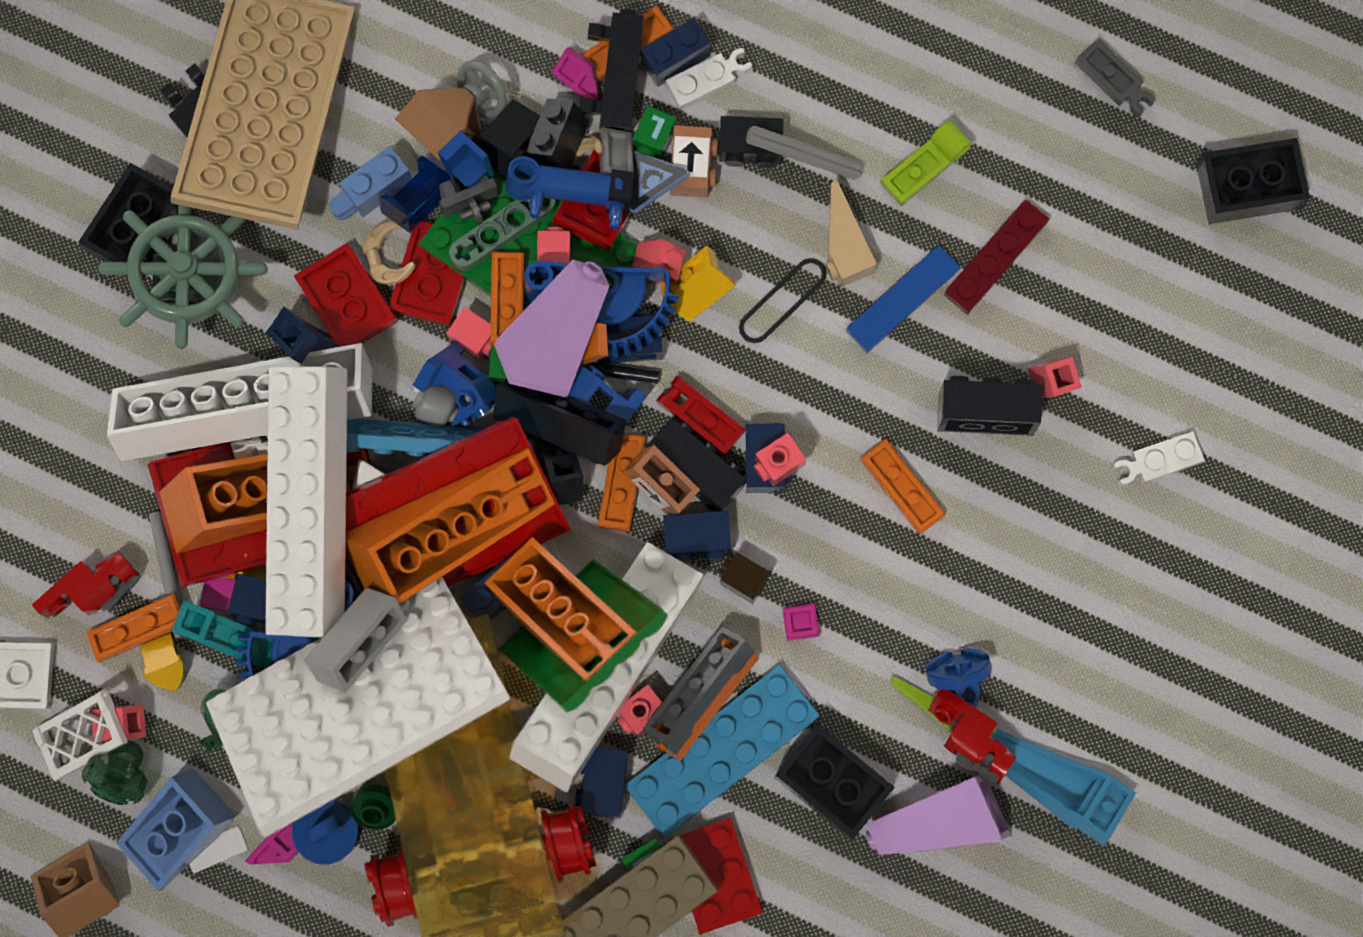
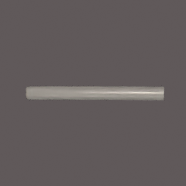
M153 512L149 514L165 596L177 594L179 598L161 512ZM173 632L175 640L185 638Z

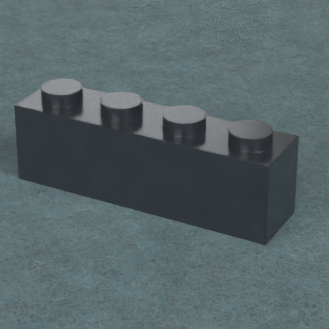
M507 378L497 385L493 419L503 421L511 417L518 418L523 431L531 434L534 438L550 442L559 446L564 451L578 454L595 464L606 466L620 453L626 419L569 395L563 397L509 384Z

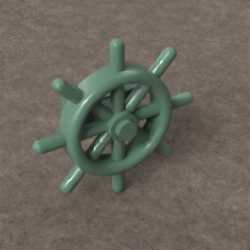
M178 205V215L162 218L148 226L133 211L128 210L124 212L123 220L138 234L130 249L127 262H102L98 266V271L103 275L128 276L137 302L120 317L119 322L122 326L129 327L142 314L148 311L161 320L175 323V346L179 349H184L188 344L189 323L205 320L219 312L234 327H241L243 325V317L228 303L236 290L239 275L262 276L268 271V267L264 263H238L237 253L228 236L241 226L246 219L231 216L218 227L205 218L191 215V207ZM178 233L177 252L162 239ZM191 233L207 238L190 253ZM218 247L225 262H220L218 254L210 253ZM153 248L158 253L153 254V262H144L148 251ZM142 275H153L152 289L149 291L143 283ZM221 275H224L222 282L220 283V277ZM189 301H193L196 304L189 305Z

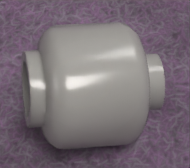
M441 385L430 387L423 393L419 391L411 407L415 408L414 415L418 420L438 429L444 427L446 423L451 425L459 409L456 406V395L450 389Z

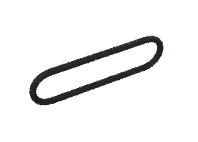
M811 258L801 261L742 318L739 324V332L742 338L750 343H759L765 340L823 284L826 278L824 265L820 261ZM808 263L819 266L822 273L820 280L763 336L754 339L745 334L744 323L802 266Z

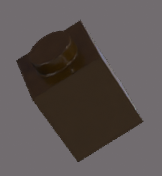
M738 552L733 559L727 557L718 571V574L722 576L720 585L751 604H754L770 578L768 570Z

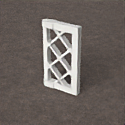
M107 690L99 691L90 698L33 728L34 738L42 751L53 781L62 779L128 743L115 712L114 703ZM98 704L101 710L100 717L90 713V708ZM79 714L81 717L78 729L75 730L67 726V721ZM88 719L98 724L95 739L84 734ZM57 727L55 742H52L48 731ZM105 728L110 731L112 740L103 744L102 739ZM65 732L75 736L72 752L61 747ZM82 740L93 745L92 751L79 756ZM59 753L70 758L68 764L61 766L58 759Z

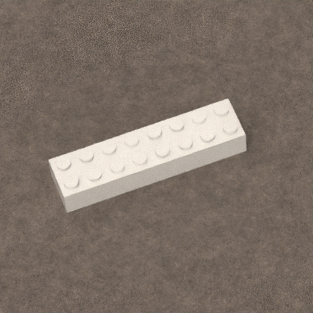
M362 343L310 352L302 364L288 356L112 389L107 437L121 462L268 435L269 367L347 368V420L369 417L372 414L373 369Z
M269 367L266 635L324 637L345 613L347 368Z
M647 542L622 580L661 607L668 615L666 622L654 635L644 639L638 650L629 659L619 663L613 674L604 683L594 687L590 691L588 698L575 710L568 713L565 712L546 694L514 741L509 759L568 793L693 599L703 574Z

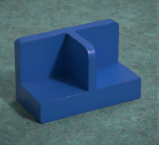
M461 130L438 151L447 176L451 180H455L456 184L461 181L466 187H472L485 174L489 179L496 178L488 155Z

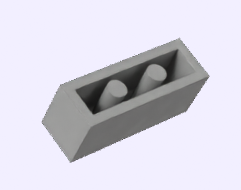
M366 588L304 661L317 682L346 693L408 619L395 597Z

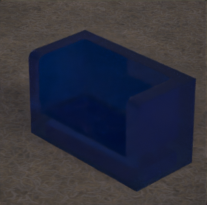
M423 155L417 159L418 173L393 198L385 192L379 196L381 213L408 233L414 230L440 204L441 194L439 185L450 180V175Z

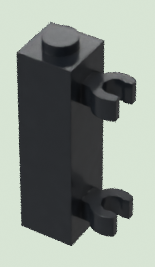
M620 9L619 13L613 12L611 26L589 23L587 40L609 42L602 101L580 98L579 105L584 115L600 116L599 130L603 127L626 132L631 131L644 16L638 15V12L635 10Z

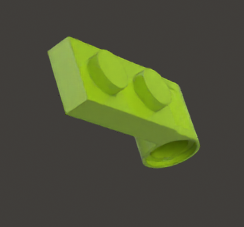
M949 120L934 132L928 142L881 179L880 184L902 206L963 156L973 143L952 120Z

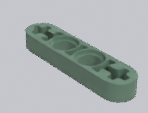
M516 199L451 245L449 256L453 266L461 271L473 269L489 258L492 252L499 251L551 215L556 208V199H547L548 206L544 207L542 205L538 218H532L528 208L524 206L525 203H528L529 207L530 199ZM516 211L521 212L525 216L524 223L520 226H511L507 221L508 215ZM488 229L496 230L499 233L498 241L494 244L484 243L481 240L484 231ZM476 239L479 248L483 251L479 253L476 247L469 253L470 260L466 261L464 258L457 260L459 257L458 250L462 248L466 252L474 247L472 240Z

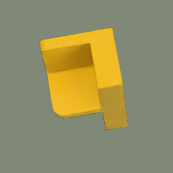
M705 246L682 265L678 281L670 282V293L679 296L678 303L670 305L687 322L692 321L735 287L734 280L718 268L716 253L711 248ZM663 282L660 283L662 298H664L665 283Z

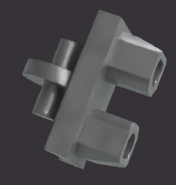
M485 174L474 186L463 191H459L455 180L441 183L439 185L440 203L445 218L459 213L462 221L473 217L477 225L483 223L481 213L490 210L491 206L488 201L498 197L494 179H489Z

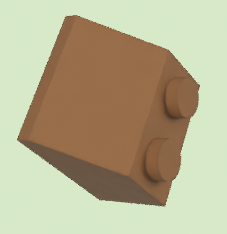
M89 842L31 875L40 914L58 937H69L72 934H76L85 926L100 917L108 915L112 910L120 906L114 885Z

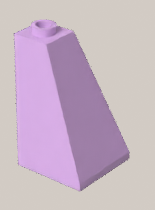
M572 260L496 340L494 346L509 384L563 397L568 396L609 289V284L600 266L593 262L583 263Z
M980 776L973 777L867 823L866 826L869 831L865 833L872 850L877 849L879 855L993 843L1012 836L989 781Z

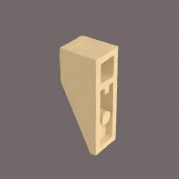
M836 180L831 182L828 262L825 263V267L831 280L837 279L841 288L875 273L877 263Z

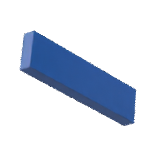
M938 245L846 328V332L868 354L960 271L961 267Z

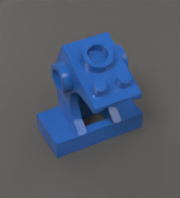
M456 341L428 359L412 385L422 393L428 388L437 385L449 388L456 395V403L459 406L457 415L450 426L454 427L461 422L463 427L470 424V421H474L493 408L490 402L496 397V388L489 376L462 356L466 348ZM465 395L469 397L470 403L466 401Z
M580 365L568 395L590 404L588 400L598 389L610 399L603 410L626 419L627 423L647 396L637 388H628L621 396L603 381L605 376L593 366H589L586 369Z

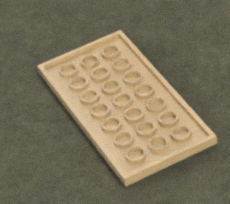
M226 0L172 190L171 203L280 227L299 229L355 14L354 6L327 0Z

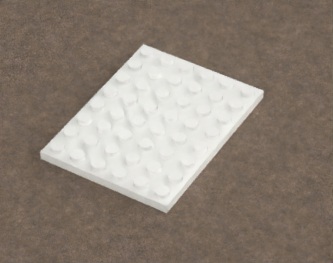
M442 577L399 604L408 620L346 693L317 682L304 661L321 641L322 638L206 702L257 828L264 838L510 700L507 691Z

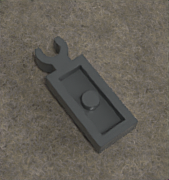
M1100 39L1096 40L1076 59L1075 64L1118 106L1127 101L1130 112L1135 117L1140 118L1144 112L1137 102L1144 101L1149 107L1154 104L1155 99L1150 93L1139 90L1143 81Z

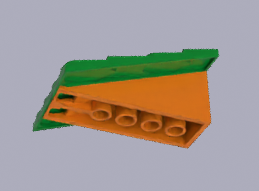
M533 537L484 582L522 625L499 648L500 651L567 713L578 708L588 698L590 691L604 683L613 674L616 666L629 659L638 650L641 642L654 635L663 626L668 617L661 607L594 559L574 576Z

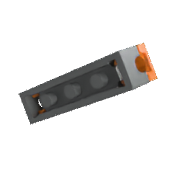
M724 626L718 630L643 727L656 747L679 761L682 760L759 659L747 639Z

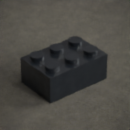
M1297 138L1205 152L1196 164L1208 224L1301 210L1310 199Z
M129 163L78 241L87 253L103 262H127L130 249L138 234L123 220L124 212L128 210L133 211L148 226L162 218L178 215V205L171 203L173 187L134 164ZM171 235L164 237L162 240L167 243ZM151 248L144 262H153V254L158 253Z
M950 376L949 380L943 381L938 393L937 432L1034 436L1041 424L1042 384H1034V380L1016 379L1014 383H1002L1001 379L996 377L982 378L981 382L969 381V378L966 376Z
M816 724L774 777L850 841L856 837L895 788L819 724Z

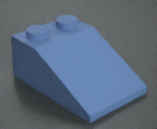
M194 769L171 777L116 844L152 885L160 891L208 848L236 816Z

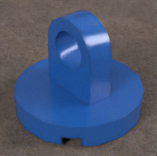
M965 648L960 650L961 654L953 656L952 652H945L933 658L926 666V677L930 686L949 690L961 699L966 689L964 701L976 707L980 699L979 683L984 681L992 671V664L988 654L979 649Z
M335 799L295 820L292 825V840L295 849L305 860L314 864L331 865L342 861L351 853L357 841V822L351 816L350 809Z

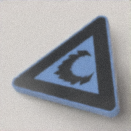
M634 152V178L630 211L637 213L687 179L690 176L689 171L643 153Z

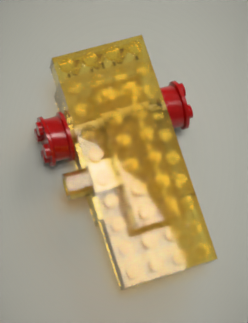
M486 614L467 619L469 626L509 695L497 640L489 615ZM511 700L506 701L386 769L402 847L398 848V853L382 858H379L377 854L371 855L370 862L364 863L368 882H372L376 891L375 895H371L375 915H379L381 922H385L387 927L394 926V920L414 916L418 920L421 937H567L553 868L558 882H562L565 875L584 871L586 875L591 874V867L597 866L589 838H583L589 832L581 807L575 808L572 802L568 804V809L550 814L546 810H542L540 817L532 781L541 777L509 759L514 741L520 734Z

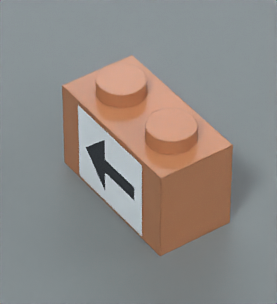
M674 125L671 164L687 169L690 176L672 188L670 195L708 198L709 187L715 188L716 169L710 168L711 157L717 158L718 139L712 138V128Z
M655 445L642 449L622 472L666 515L679 514L700 491Z

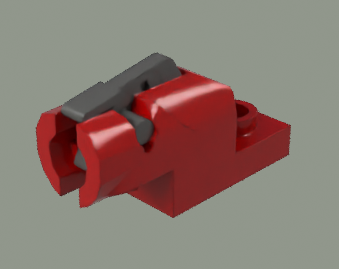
M118 551L95 565L97 568L95 571L80 561L39 597L32 606L40 615L49 618L51 615L55 617L67 608V601L69 599L87 615L96 613L101 608L113 610L137 581L139 572Z
M940 689L931 703L928 712L932 713L938 721L954 728L944 747L956 755L957 765L999 785L1017 756L1010 752L1000 741L990 738L998 722L949 690Z

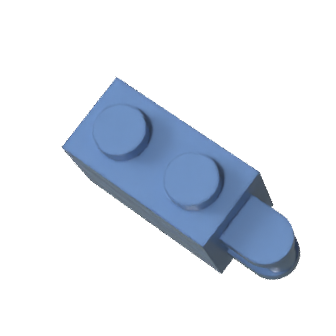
M389 146L339 182L342 192L332 198L329 204L334 217L338 220H346L357 211L362 218L413 182L410 171L392 147Z

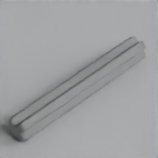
M752 126L748 129L746 136L748 144L852 180H856L862 174L863 165L858 161L757 126Z

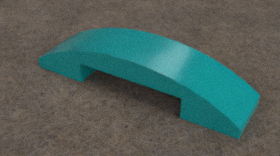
M185 600L182 602L171 629L172 632L237 659H246V653H236V648L239 646L246 647L247 642L237 639L238 635H249L250 631L255 630ZM254 637L252 657L255 666L266 669L273 665L271 660L272 638Z

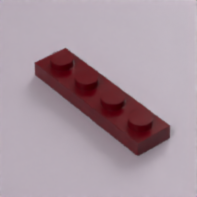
M1025 199L945 291L944 296L969 315L1047 225L1050 218Z

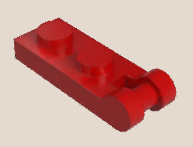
M676 376L670 383V389L665 394L661 393L655 401L678 420L686 423L698 436L714 446L723 456H726L743 436L745 429L684 380ZM680 395L688 398L682 407L675 402Z

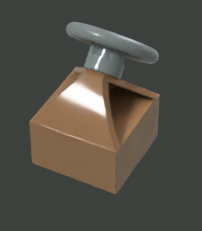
M472 60L460 66L457 72L458 88L419 90L395 118L402 127L439 161L441 160L438 151L460 130L477 145L478 138L482 134L478 115L490 119L496 118L506 107L507 95L502 81L489 66L482 62ZM477 71L484 74L494 88L489 87L486 82L482 81ZM467 74L471 80L468 84L466 83ZM488 98L497 100V105L493 109H487L481 105Z

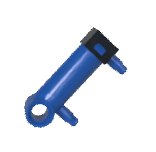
M520 156L513 159L509 164L505 187L507 193L514 199H530L529 209L532 218L540 216L543 198L606 206L605 213H609V227L617 230L620 227L622 215L627 216L632 198L634 172L612 169L611 174L606 175L538 165L532 158ZM518 177H524V178H526V179H528V180H522V179H519Z

